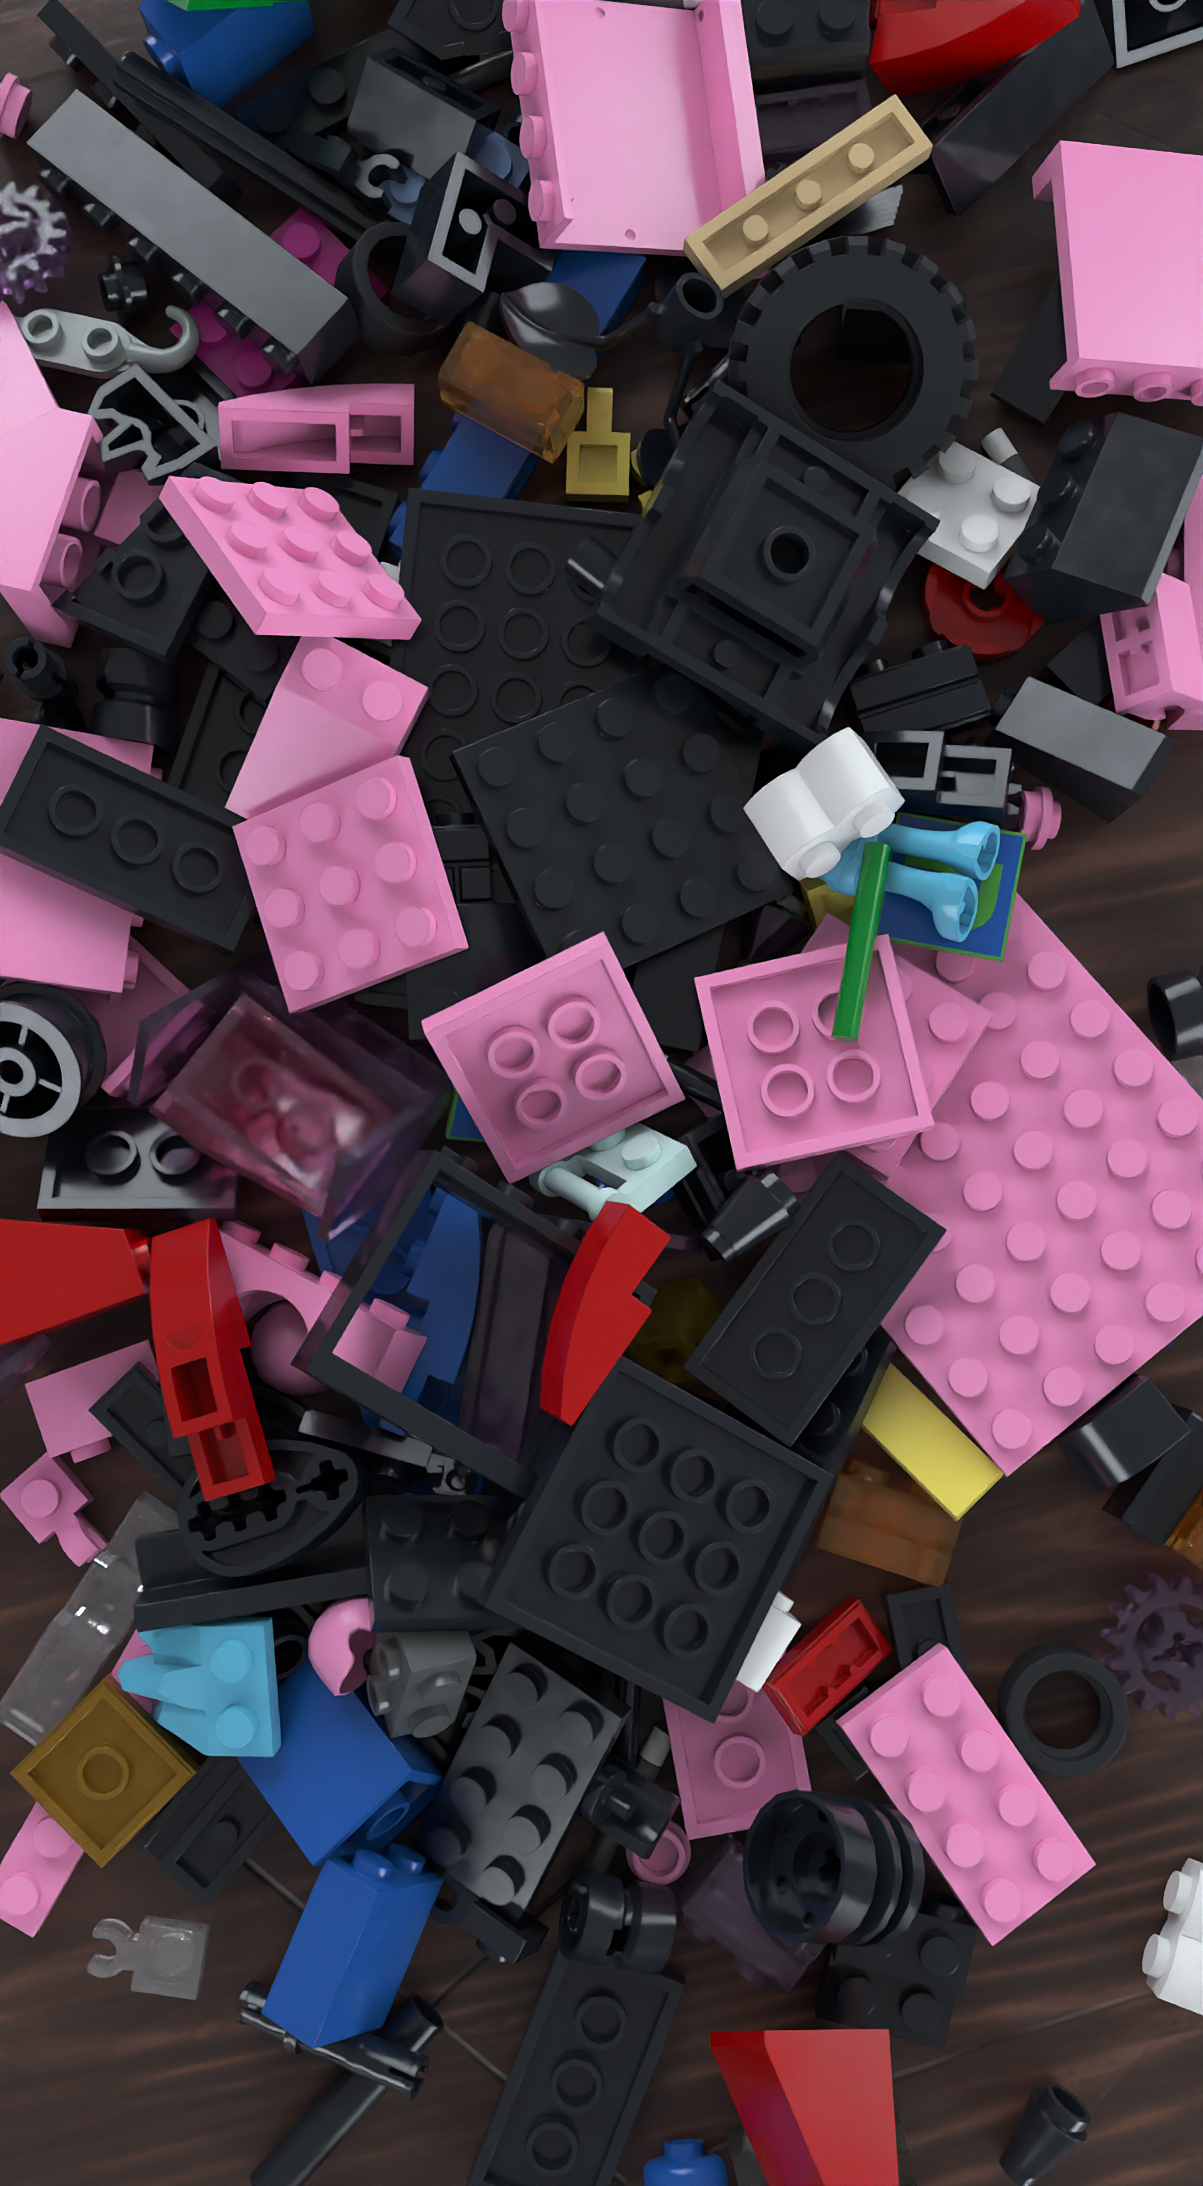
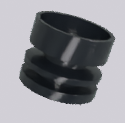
M796 1789L776 1794L760 1808L747 1833L742 1859L744 1890L753 1915L770 1935L789 1943L819 1945L833 1943L838 1946L853 1945L863 1948L889 1945L908 1930L920 1908L925 1882L922 1847L911 1822L893 1805L869 1798L859 1799L846 1795L837 1797L823 1792Z

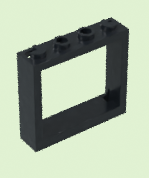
M443 1146L440 1152L437 1150H417L290 1365L513 1496L527 1502L566 1423L543 1411L514 1461L332 1353L431 1184L568 1270L586 1235L584 1230L563 1218L554 1216L550 1223L531 1211L530 1209L535 1201L518 1188L499 1181L495 1188L476 1176L475 1172L479 1165L468 1156H460L446 1146ZM641 1280L632 1295L649 1308L658 1291Z

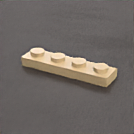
M894 94L684 238L683 251L698 272L709 278L718 287L722 298L725 299L929 159L933 145L897 95Z

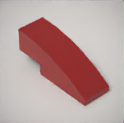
M937 0L936 8L878 16L869 65L891 96L896 94L899 98L930 92L982 74L1042 43L1079 17L1081 3L1079 0Z
M613 1201L605 1202L584 1236L566 1274L550 1323L542 1366L540 1408L550 1416L570 1426L574 1424L652 1312L650 1308L634 1297L632 1293L672 1237L630 1204Z

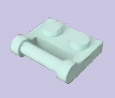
M637 1122L529 1175L530 1185L538 1192L549 1197L560 1196L587 1211L590 1219L594 1222L606 1201L630 1204L640 1213L643 1212L697 1167L686 1145ZM589 1174L611 1187L600 1189L582 1179V1177Z

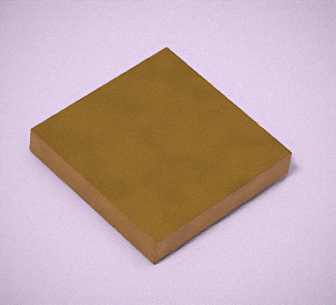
M109 1673L10 1774L102 1869L201 1767L128 1691L122 1689L121 1684Z

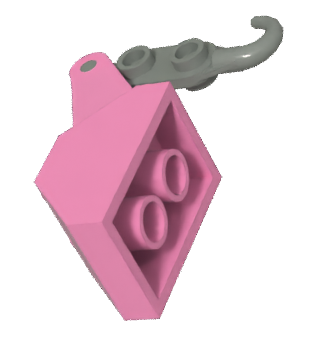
M0 299V592L37 641L71 648L79 624L59 616L50 605L66 589L72 593L95 570L92 563L105 550L93 534L119 472L106 474L97 446L104 436L94 417L60 409L39 365L100 379L116 377L136 363L144 372L151 374L173 372L186 365L194 357L199 347V328L196 320L185 309L169 305L166 308V315L180 324L182 335L181 339L174 346L160 349L147 346L127 332L121 325L106 320L50 308L38 309L25 317H17L12 314L7 304Z

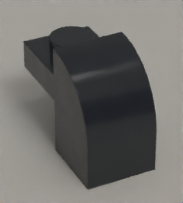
M1132 1373L1052 1441L1093 1491H1101L1127 1480L1146 1468L1189 1434L1191 1429L1149 1377Z

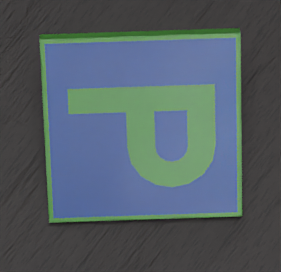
M902 812L897 813L895 823L931 831H956L967 825V823ZM1000 829L998 855L990 875L986 880L972 878L978 890V907L973 926L965 940L958 942L943 938L934 925L931 910L925 905L910 897L883 891L876 936L889 934L890 942L1002 963L1027 834ZM890 853L889 856L890 862L911 868L961 875L950 866L933 860L900 853Z

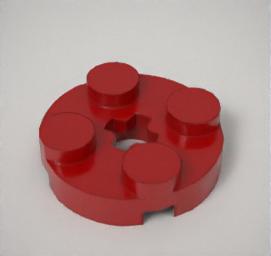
M1011 557L990 582L993 585L992 594L997 598H1002L1001 606H991L989 611L978 609L976 602L970 599L969 591H978L980 587L936 563H932L925 577L921 593V605L926 619L928 636L934 642L947 640L949 648L967 643L971 648L975 661H994L1013 657L1035 636L1044 621L1002 579Z

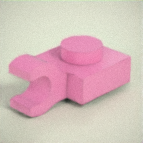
M46 1452L0 1493V1498L39 1544L48 1541L56 1533L62 1549L78 1567L82 1566L86 1561L90 1563L109 1546L104 1536L81 1512L82 1509L95 1499L94 1496L59 1455L49 1458L48 1452Z

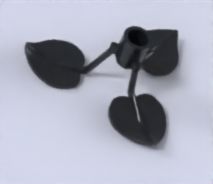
M690 260L672 264L663 269L656 277L652 286L653 302L647 306L645 311L606 336H597L600 324L595 310L582 294L570 287L556 283L541 282L527 285L515 291L502 292L499 296L498 308L504 329L510 341L532 367L554 379L574 382L588 379L597 368L595 350L607 351L649 323L654 325V336L663 348L671 352L683 351L684 356L663 417L665 429L654 428L648 430L640 439L637 447L636 460L640 475L647 487L653 492L689 423H684L678 427L677 412L695 358L702 349L712 352L729 351L731 337H733L738 321L737 317L746 301L744 286L723 299L718 287L709 278L701 275Z

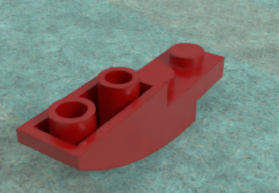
M208 1218L152 1237L150 1304L159 1378L173 1439L187 1436L205 1502L277 1480L240 1349L252 1345L216 1218Z

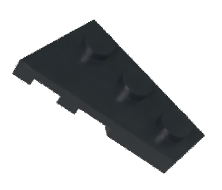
M195 461L179 476L195 479L207 476L225 482L244 483ZM158 497L139 516L141 524L114 551L108 547L92 563L95 570L72 593L66 589L50 606L59 616L172 665L215 577Z

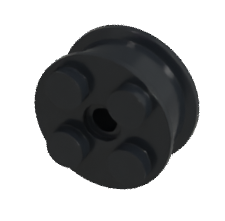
M16 981L0 987V1132L16 1137L42 1136L61 1127L71 1118L76 1109L86 1104L96 1094L106 1074L107 1050L98 1020L74 996L56 986Z

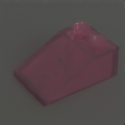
M245 993L227 1012L149 1109L150 1113L201 1152L320 1219L327 1216L399 1118L397 1113Z

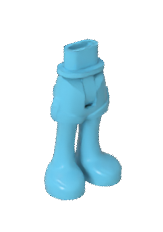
M984 821L969 823L956 831H931L891 823L885 830L869 838L860 837L851 841L841 853V858L837 865L829 872L817 877L825 881L831 891H837L849 896L856 895L863 849L866 842L887 844L891 847L890 853L916 856L948 865L961 875L925 871L889 861L884 891L907 896L921 902L931 910L934 925L943 938L962 942L971 931L978 907V890L972 878L986 880L990 875L998 855L1000 829L997 825Z

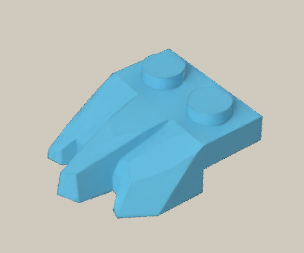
M227 1617L139 1632L140 1639L150 1646L153 1653L124 1661L117 1675L124 1691L159 1700L153 1704L151 1716L158 1724L180 1737L204 1755L274 1757L282 1746L272 1617Z

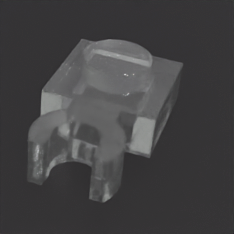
M146 1915L141 1923L138 1934L133 1933L130 1927L121 1920L114 1918L100 1920L93 1929L92 1937L110 1940L116 1947V1955L111 1957L94 1955L88 1963L87 1972L95 1977L108 1978L118 1974L122 1969L133 1971L131 1991L196 2000L201 1991L211 1925Z

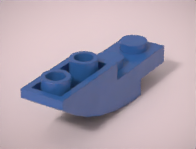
M438 1187L427 1210V1214L437 1217L427 1242L419 1238L415 1239L401 1273L411 1278L406 1292L430 1302L426 1312L415 1308L407 1324L408 1327L428 1337L401 1392L402 1395L419 1405L431 1376L451 1384L458 1380L470 1347L478 1315L483 1279L484 1241L481 1214ZM381 1418L379 1427L401 1436L406 1434V1432Z

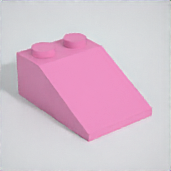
M301 636L275 688L225 808L249 820L396 755L399 756L430 696L428 687L334 637Z

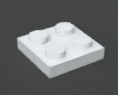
M954 441L945 454L940 450L927 463L930 469L915 480L910 477L897 493L940 520L935 533L928 538L917 554L985 590L1014 553L1015 543L1024 530L1036 502L1040 486Z

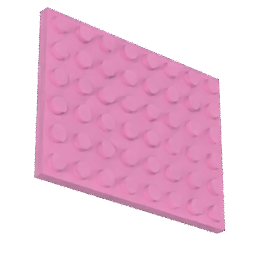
M1017 892L1002 963L890 942L892 951L988 1009L994 1015L933 1109L934 1129L917 1134L888 1181L840 1150L766 1166L785 1183L800 1204L834 1156L839 1153L947 1230L879 1326L897 1344L899 1350L1007 1477L1203 1315V1099ZM707 1044L696 1056L694 1055L684 1064L717 1080L709 1044ZM688 1095L706 1118L722 1113Z

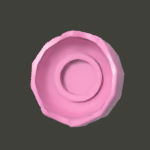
M288 1300L272 1304L254 1324L250 1338L252 1346L248 1347L250 1363L256 1368L255 1373L264 1383L281 1393L304 1397L314 1396L331 1390V1388L290 1365L307 1337L308 1329L300 1312Z
M368 1594L340 1598L331 1603L315 1621L310 1633L308 1657L316 1673L334 1696L347 1695L361 1686L367 1679L363 1657L368 1650L373 1649L377 1633H370Z

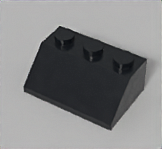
M1119 411L1068 425L1067 430L1059 441L1058 451L1045 481L1037 492L1036 502L1024 530L1015 543L1014 553L1002 579L1047 625L1149 606L1203 474V438Z

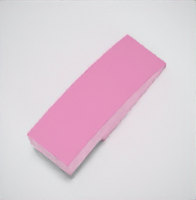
M369 383L315 386L254 394L219 402L218 419L221 469L349 474L350 463L413 465L415 384Z

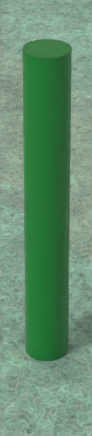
M866 842L864 844L831 1034L832 1038L840 1041L857 1042L859 1037L891 847L884 843Z

